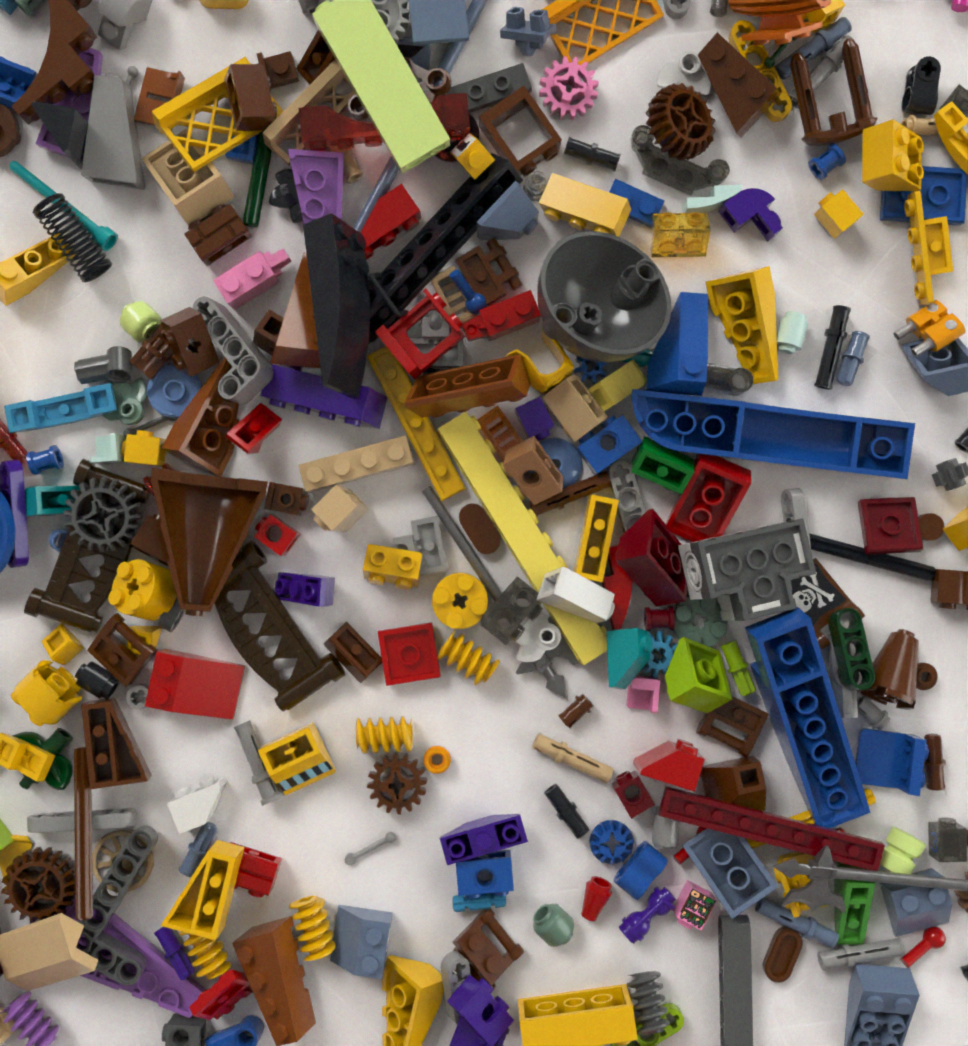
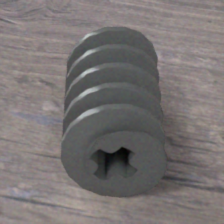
M647 971L629 974L628 976L634 977V980L627 983V987L636 989L630 995V998L638 1000L633 1009L636 1012H640V1016L635 1018V1023L642 1024V1028L637 1030V1035L666 1031L663 1028L668 1026L670 1021L669 1019L661 1018V1016L667 1013L668 1010L666 1007L658 1005L665 1000V996L656 994L657 991L663 988V984L654 982L655 979L661 976V973L658 971Z

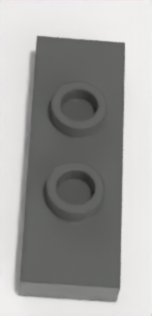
M521 63L453 86L447 92L451 107H459L471 113L499 103L522 86H525L529 93L532 92V87L525 66Z

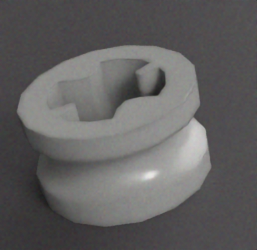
M138 684L128 690L126 701L131 708L135 710L146 708V701L143 700L138 703L135 700L138 697H134V694L143 690L146 694L143 697H147L149 685Z

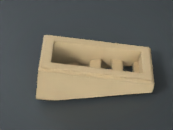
M450 266L437 273L431 280L435 291L447 304L444 309L449 316L466 307V299L460 290L445 298L443 293L456 287L453 281L441 288L438 284L449 278L450 273L456 270L454 266ZM461 296L463 297L464 301L450 308L448 303ZM466 312L458 316V318L464 324L478 315Z

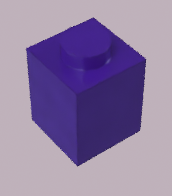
M540 396L515 408L514 412L527 438L535 436L540 441L551 435L549 430L554 428V424Z

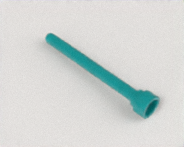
M17 161L10 162V170L45 198L56 194L54 190ZM56 199V200L52 201L51 203L54 204V203H56L59 199ZM68 202L67 206H72L71 211H75V216L80 217L78 222H83L82 227H87V231L95 238L94 243H98V247L102 248L103 251L110 250L116 244L118 234L109 227L98 226Z

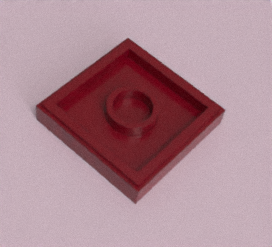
M915 497L860 499L858 501L865 554L911 553L923 550Z

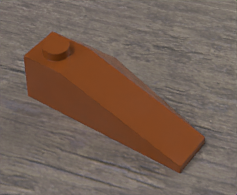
M225 356L174 423L162 446V449L181 461L218 477L222 476L234 450V444L226 438V434L239 423V419H236L239 404L223 398L218 392L219 381L232 368V365Z

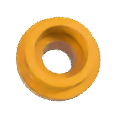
M432 746L425 752L423 762L428 771L440 774L449 768L451 756L446 748ZM440 755L443 760L441 763L436 764L433 762L432 757Z

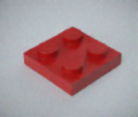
M432 622L377 631L386 686L441 677Z

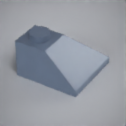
M515 181L477 221V237L480 240H490L492 238H496V240L520 239L524 234L530 235L538 226L539 211L520 184Z
M959 338L937 352L929 349L918 357L913 356L911 349L921 344L923 340L901 345L902 351L924 381L947 396L968 392V349Z

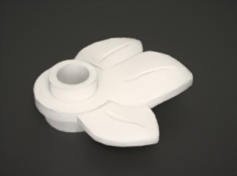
M685 51L676 58L675 62L667 63L662 67L657 77V86L666 88L673 83L676 85L683 83L686 87L692 86L694 93L700 92L701 95H708L711 81L706 71L702 69V63L698 54L693 51ZM683 63H689L692 69H685Z
M526 608L525 620L514 622L506 629L508 636L514 642L521 645L517 653V660L520 662L528 663L541 659L545 651L555 649L561 641L559 628L549 623L546 614L536 608ZM544 632L552 633L553 637L550 641L542 639Z

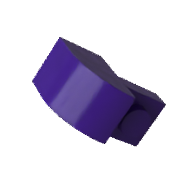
M749 188L740 191L726 201L718 211L734 233L752 220L768 242L783 229L777 213L770 211L768 208L775 198L761 189Z

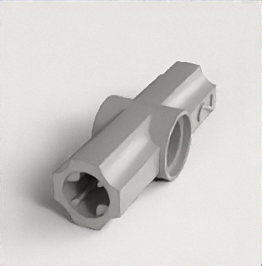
M828 634L830 644L828 645L829 668L827 673L841 718H858L857 690L847 689L839 680V671L831 635ZM849 642L847 644V652L853 657L855 655V647ZM855 670L853 679L858 683L860 675L859 671Z

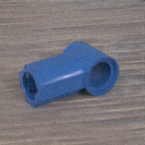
M249 1015L236 1025L208 1035L205 1043L206 1046H256L263 1033L264 1025L259 1017ZM244 1031H249L253 1036L246 1035Z

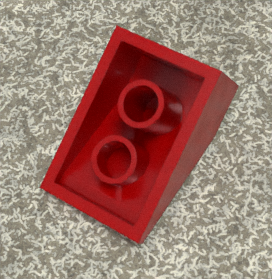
M697 454L694 460V473L682 495L678 494L667 519V527L673 534L692 542L722 536L751 485V470L719 456Z
M166 648L159 650L155 656L145 707L175 713L233 720L245 665Z

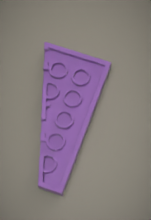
M74 897L72 899L73 905L65 908L67 912L64 915L78 921L75 918ZM94 909L93 918L103 921L102 913ZM114 914L104 932L145 956L147 967L136 983L128 986L116 982L96 969L93 972L80 976L116 990L119 988L131 992L132 996L142 999L144 997L158 1003L159 1007L190 1018L192 1013L189 1006L206 989L191 976L185 980H180L169 959H165V955L118 915ZM81 935L78 943L87 946L88 940L85 936ZM101 949V954L105 959H112V953L109 950ZM131 963L125 964V968L129 973H137L135 965Z

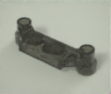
M647 125L637 126L632 133L631 147L636 152L643 167L641 174L691 196L695 190L719 185L729 175L730 167L722 159H715L708 167L703 168L688 160L679 161L677 157L670 158L668 151L661 153V148L654 146L652 143L654 135H649L651 128Z

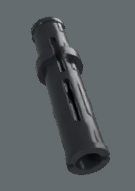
M833 306L829 329H825L824 333L826 341L816 383L814 384L815 387L827 390L833 387L832 384L842 343L848 334L845 330L851 308L847 306Z

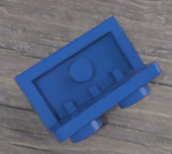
M0 56V104L13 109L11 106L27 91L37 72Z

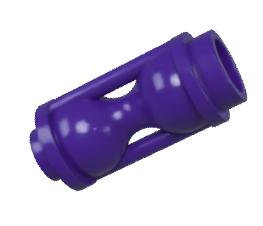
M656 886L654 892L648 897L646 909L632 912L627 917H624L619 929L631 943L635 944L638 940L642 941L644 939L643 936L650 929L651 919L655 916H664L671 910L673 911L676 908L673 904L676 898L666 887L660 889Z

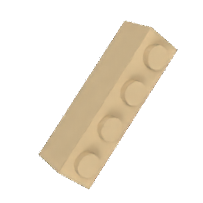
M405 435L299 464L298 466L305 492L313 493L334 487L336 484L342 485L415 465L409 440Z
M336 484L311 510L316 514L313 520L323 530L347 532L369 508L350 489Z

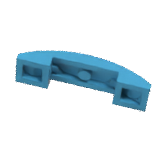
M112 383L84 388V391L39 401L28 400L5 405L4 409L9 433H17L96 418L117 411Z

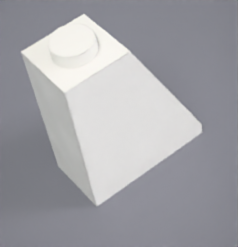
M560 567L544 575L537 601L595 623L607 621L615 608L613 603L614 593L565 567Z

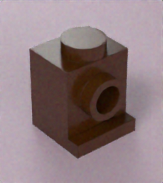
M269 482L264 509L301 516L302 511L307 510L309 495H305L304 488ZM285 494L291 496V502L287 505L282 501Z

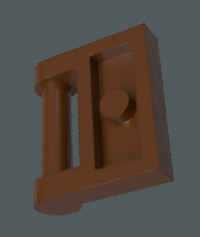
M116 613L107 621L87 651L127 687L133 684L158 650L152 644L148 645L124 623L125 619L119 613ZM115 630L141 653L138 657L113 634Z
M732 696L731 701L709 713H705L703 719L698 724L696 733L703 737L707 735L738 750V754L748 757L769 714ZM714 719L746 733L745 739H738L712 726Z
M484 909L452 943L468 960L479 977L492 986L504 971L523 954L524 949L519 943H514L495 919L493 910ZM484 924L487 925L507 950L503 956L481 930Z

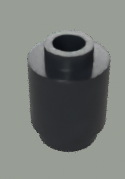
M93 661L88 664H82L75 674V678H77L76 685L98 698L109 699L120 682L108 670Z

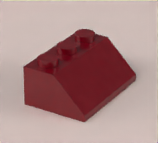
M649 509L619 538L618 550L615 554L616 562L656 607L686 602L688 587L678 545L682 544L655 510Z

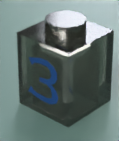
M943 817L938 818V822H928L929 855L938 862H967V828L957 823L956 819Z

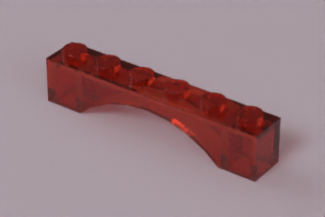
M467 93L438 95L430 103L451 140L462 139L465 137V134L470 133ZM327 105L298 108L302 143L305 149L326 151V147L337 146L338 149L346 150L354 148V144H365L366 147L382 145L383 141L373 123L350 119L337 113Z

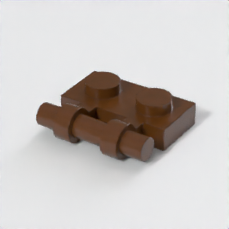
M492 238L486 243L490 250L489 253L484 255L481 248L477 246L455 259L456 264L473 291L486 298L487 306L506 295L503 284L509 282L513 290H517L523 285L518 278L519 272L516 267L511 266L506 257L507 252L505 248L499 245L496 238ZM495 261L503 272L496 276L490 263Z

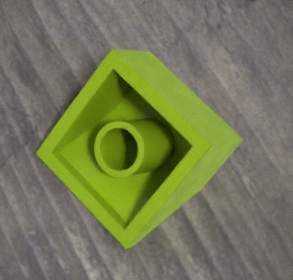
M686 637L679 639L665 674L670 701L704 713H709L731 701L732 696L720 651Z

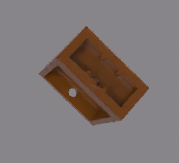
M522 86L479 116V127L498 155L509 160L520 176L526 177L536 170L537 164L544 159L546 162L552 160L560 152L561 137L525 86ZM526 107L548 138V141L518 161L496 130V127Z

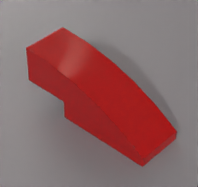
M618 545L610 546L608 563L611 574L605 575L602 582L603 588L615 594L613 599L615 608L610 617L612 630H621L631 599L633 582L616 562L615 554L618 550Z

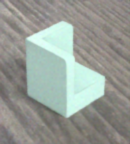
M110 433V436L95 437L96 457H90V463L99 465L128 463L124 462V457L121 453L122 443L126 440L124 435Z

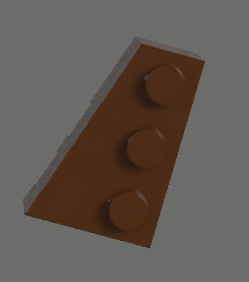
M717 32L700 51L698 57L736 133L742 138L781 93Z
M116 698L87 701L82 704L90 789L149 781L152 774Z

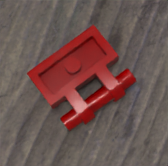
M231 969L223 973L219 981L210 989L202 992L189 1008L194 1017L211 1020L213 1017L219 1019L222 1015L229 1014L243 997L247 998L253 991L245 973Z

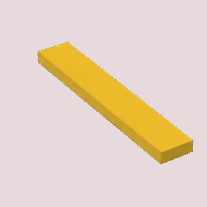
M387 346L367 355L379 382L441 501L465 490L466 488L429 417L421 418L406 408L404 403L412 388V384L400 362Z

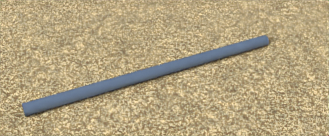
M472 0L466 11L469 35L488 0ZM466 41L450 42L437 68L444 69L450 73ZM437 81L434 86L441 85L443 81ZM390 156L353 227L358 232L362 231L378 199L388 192L399 171L392 156Z

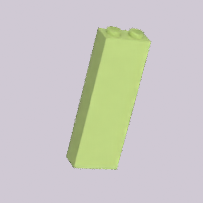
M334 0L332 2L325 1L318 5L315 12L312 13L314 22L401 174L449 147L450 138L372 1Z

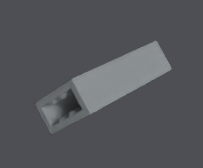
M105 73V76H94L81 175L90 182L144 190L145 182L136 121L134 120L135 114L131 88L123 81L121 76L113 73Z

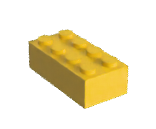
M626 984L518 999L523 1046H603L613 1043L616 1045H627L631 1041L638 1040L633 1004Z

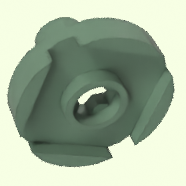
M687 595L686 602L677 603L674 609L675 629L673 630L678 639L686 637L708 647L719 642L727 633L728 621H722L718 600L715 598L690 600V596ZM697 613L702 617H706L704 627L702 628L692 624V621L696 619L695 615Z

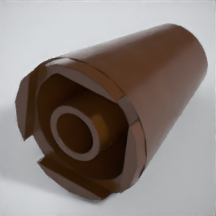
M904 629L891 632L872 663L875 681L870 688L858 690L861 691L860 694L884 705H887V702L897 703L896 708L914 709L916 704L919 640L914 638V633Z

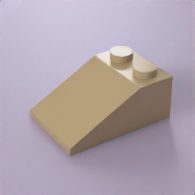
M185 129L176 136L187 138L188 130ZM169 140L141 158L188 226L197 220H202L214 208L227 203L235 197L212 162L193 173ZM190 146L188 154L196 161L204 156L205 153L200 147Z

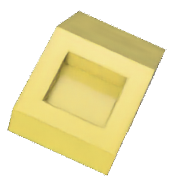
M633 359L588 390L603 411H606L632 394V389L637 390L645 385L646 378Z

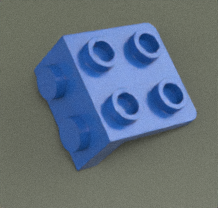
M867 728L861 729L856 755V767L861 783L897 788L908 795L920 796L921 788L925 784L924 761L927 760L929 753L928 745L926 744L927 740L914 734Z

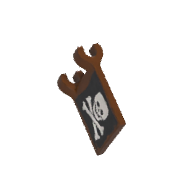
M814 558L816 574L802 576L790 581L796 606L811 618L819 647L823 650L830 644V641L820 630L828 624L829 616L833 612L844 608H853L860 613L861 618L865 617V614L849 599L820 562Z

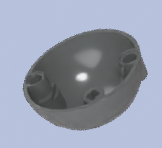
M587 231L575 233L557 242L550 249L542 264L538 277L537 299L539 313L543 320V331L549 338L557 340L564 349L575 356L603 363L621 361L641 354L656 343L664 334L671 316V298L668 286L661 271L649 256L627 240L603 232Z

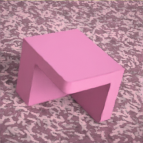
M637 675L628 686L627 707L645 709L651 713H657L660 679Z

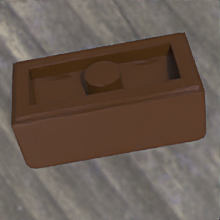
M347 621L324 642V646L360 683L382 663V658Z

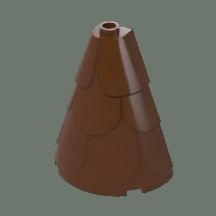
M152 468L151 483L161 519L160 526L169 555L167 563L180 609L186 610V615L202 616L203 611H211L233 569L232 563L245 541L248 529L266 495L268 481L235 479Z

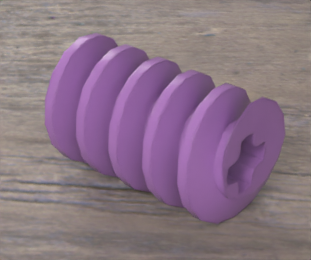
M30 991L19 995L0 1012V1014L8 1013L3 1021L4 1024L10 1021L15 1022L10 1029L11 1033L19 1029L22 1030L17 1038L18 1041L25 1038L29 1039L25 1046H49L57 1037L55 1035L60 1027L54 1025L48 1028L52 1018L49 1016L41 1020L46 1010L41 1008L34 1011L38 1005L36 999L27 1003L32 994Z

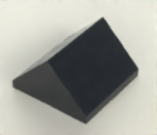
M38 101L31 103V106L61 150L82 169L88 122L76 109Z

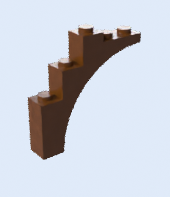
M48 0L50 8V34L47 52L35 79L27 91L11 106L28 125L32 121L40 119L31 106V103L34 101L56 104L65 98L69 90L78 98L93 89L95 75L78 54L81 51L88 50L98 37L77 12L80 8L87 7L92 0Z

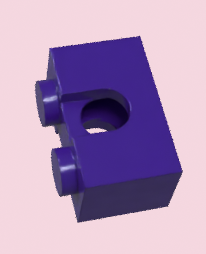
M468 975L450 996L447 1003L489 1046H494L514 1021L507 1012L510 1007L499 996H496L494 999L491 995L494 989L483 978L477 981L471 975Z

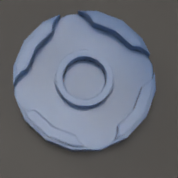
M174 364L163 367L153 380L149 379L147 395L152 408L164 417L178 419L203 385L197 374L190 377L186 373L178 371Z

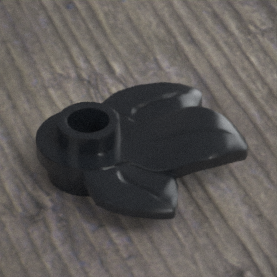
M292 169L281 170L275 174L276 180L280 185L272 191L269 204L278 208H289L292 222L299 223L303 221L293 171Z

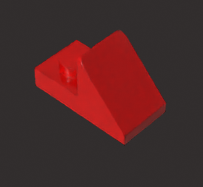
M260 403L226 434V438L247 454L258 453L263 441L280 426L282 419L264 404Z

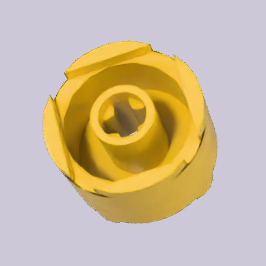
M136 559L120 563L108 599L109 603L114 605L123 614L155 621L160 619L158 616L163 612L168 613L171 610L177 596L168 568Z
M463 572L452 573L444 577L434 589L432 596L434 613L443 624L450 628H469L477 624L487 610L488 596L485 586L478 578L471 574ZM456 593H459L460 596H467L468 599L465 601V607H461L459 604L454 605L453 601L456 599Z
M49 660L40 661L15 686L14 691L11 693L12 700L29 714L30 721L37 726H42L44 723L49 725L57 724L82 700V695L79 696L78 694L81 687L76 685L77 680L62 666L58 669L50 666L53 662Z

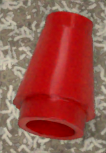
M593 876L590 881L586 882L581 912L582 917L589 921L597 920V917L612 895V885L609 881Z

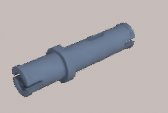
M841 17L825 30L820 29L815 33L813 39L774 67L780 79L785 80L792 74L790 62L794 53H802L808 63L821 52L829 51L836 41L852 31L849 20L846 17Z
M764 897L756 903L755 911L801 933L803 938L807 940L812 938L830 948L836 946L839 934L817 923L815 918H806L802 915L794 918L790 909H786V907L781 908V905Z

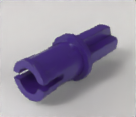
M162 927L154 934L166 953L164 958L169 959L179 979L185 980L193 975L195 969L183 949L185 948L184 944H180L173 929Z

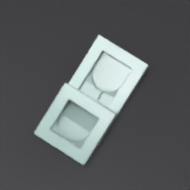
M715 185L710 191L709 197H687L682 205L683 216L703 214L721 208L726 201L742 191V185Z

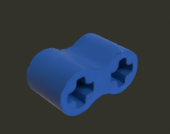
M644 841L636 848L630 859L619 869L613 882L632 898L638 900L647 891L652 881L664 870L668 858L647 841Z

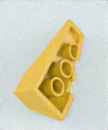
M770 266L706 281L711 310L715 317L718 316L725 328L723 332L726 338H730L737 350L736 356L750 383L758 384L777 381L778 357L775 291Z
M393 955L388 956L382 978V990L386 991L387 1003L386 1006L382 1007V1016L386 1017L387 1032L382 1035L383 1046H421L442 1002L444 993L442 975L429 963Z

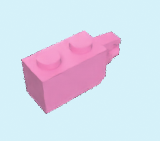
M281 249L272 255L269 251L264 254L259 251L213 281L227 304L236 310L275 286L279 282L278 277L282 274L280 269L292 261L285 249Z

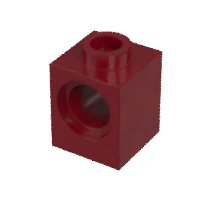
M625 771L615 778L616 781L612 783L615 792L631 819L655 805L636 771L631 773L630 771ZM630 786H636L639 789L637 795L632 798L626 797V789Z

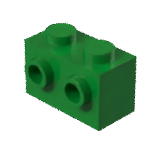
M644 436L632 458L631 472L682 495L694 473V458L666 448Z

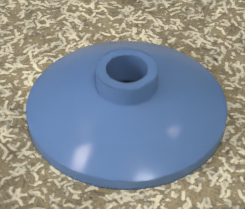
M549 438L541 441L540 445L551 460L556 459L560 462L558 470L563 475V488L576 483L582 469V461L577 449L570 442L560 438Z

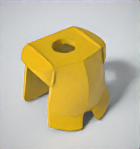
M542 328V341L561 364L557 371L550 374L540 373L528 355L518 349L511 351L506 357L521 354L531 383L530 386L547 394L563 380L572 376L574 366L560 343L549 338Z

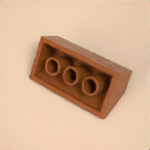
M518 354L418 376L404 404L407 409L421 418L430 416L437 418L449 412L457 411L462 413L474 407H491L499 402L520 401L527 397L531 383L522 356Z

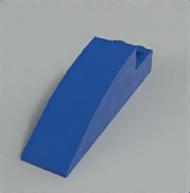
M797 607L796 609L785 611L745 627L756 662L750 664L786 761L814 825L832 828L871 813L811 618Z

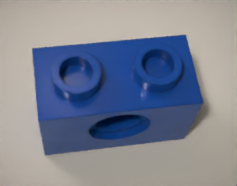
M614 415L600 424L603 427L601 431L595 435L590 431L578 440L581 445L576 449L594 475L642 442L624 415L618 419ZM609 436L613 439L614 447L612 450H604L601 447V437Z
M510 850L495 851L456 863L458 896L465 895V898L474 899L480 897L481 894L492 893L493 896H504L509 894V891H514ZM487 870L493 876L489 880L484 881L477 875L479 872Z

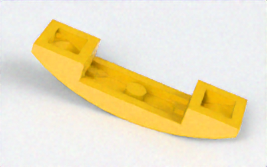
M951 101L934 115L938 133L947 151L959 167L968 175V134L963 129L968 124V118Z

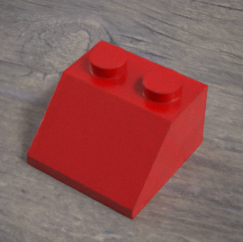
M677 739L676 743L667 741L634 758L633 765L640 775L695 792L705 759L698 753L699 749L693 747L692 743Z

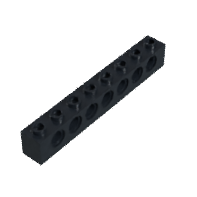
M491 153L495 161L475 180L470 176L381 272L382 276L377 281L399 311H403L477 231V221L515 181L518 184L523 181L509 160ZM370 284L369 339L375 342L378 338L375 331L382 325L388 328L397 316L389 308L374 285Z

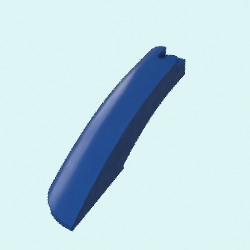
M632 389V405L639 425L651 439L672 450L908 479L915 423Z

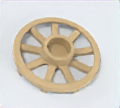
M113 831L97 843L92 853L93 873L99 883L103 879L97 869L107 866L111 867L121 850L117 836L129 837L134 831ZM138 834L137 841L142 847H147V841ZM111 838L116 852L102 846L103 843ZM98 851L110 856V861L96 863ZM152 852L148 857V862H145L143 867L147 868L143 878L138 874L135 879L137 883L132 885L128 892L139 888L149 878L154 867ZM123 859L122 867L126 871H133L132 862ZM110 884L107 885V889L118 892L117 887Z

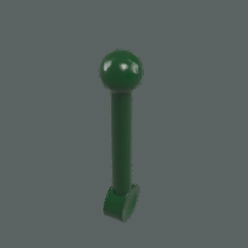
M789 43L781 44L771 57H767L764 60L766 68L774 66L775 59Z

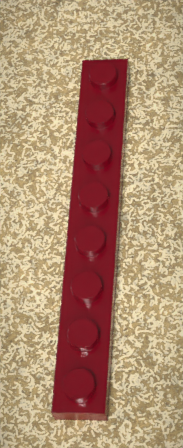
M665 786L658 811L661 817L816 856L825 845H828L833 861L867 870L878 871L885 847L882 842L667 786Z

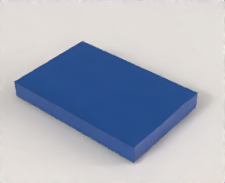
M922 166L924 176L921 179V190L919 191H921L924 220L947 216L948 225H963L965 223L967 174L959 168ZM881 191L880 220L910 222L909 217L905 214L904 203L907 200V195L916 191Z

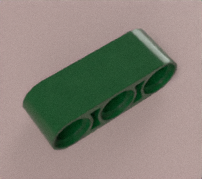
M853 608L835 611L829 616L828 627L841 682L849 690L868 689L875 681V673L861 615ZM842 615H845L849 620L847 629L840 623ZM849 642L856 649L853 657L847 652V644ZM855 670L859 671L862 675V681L859 685L853 679Z

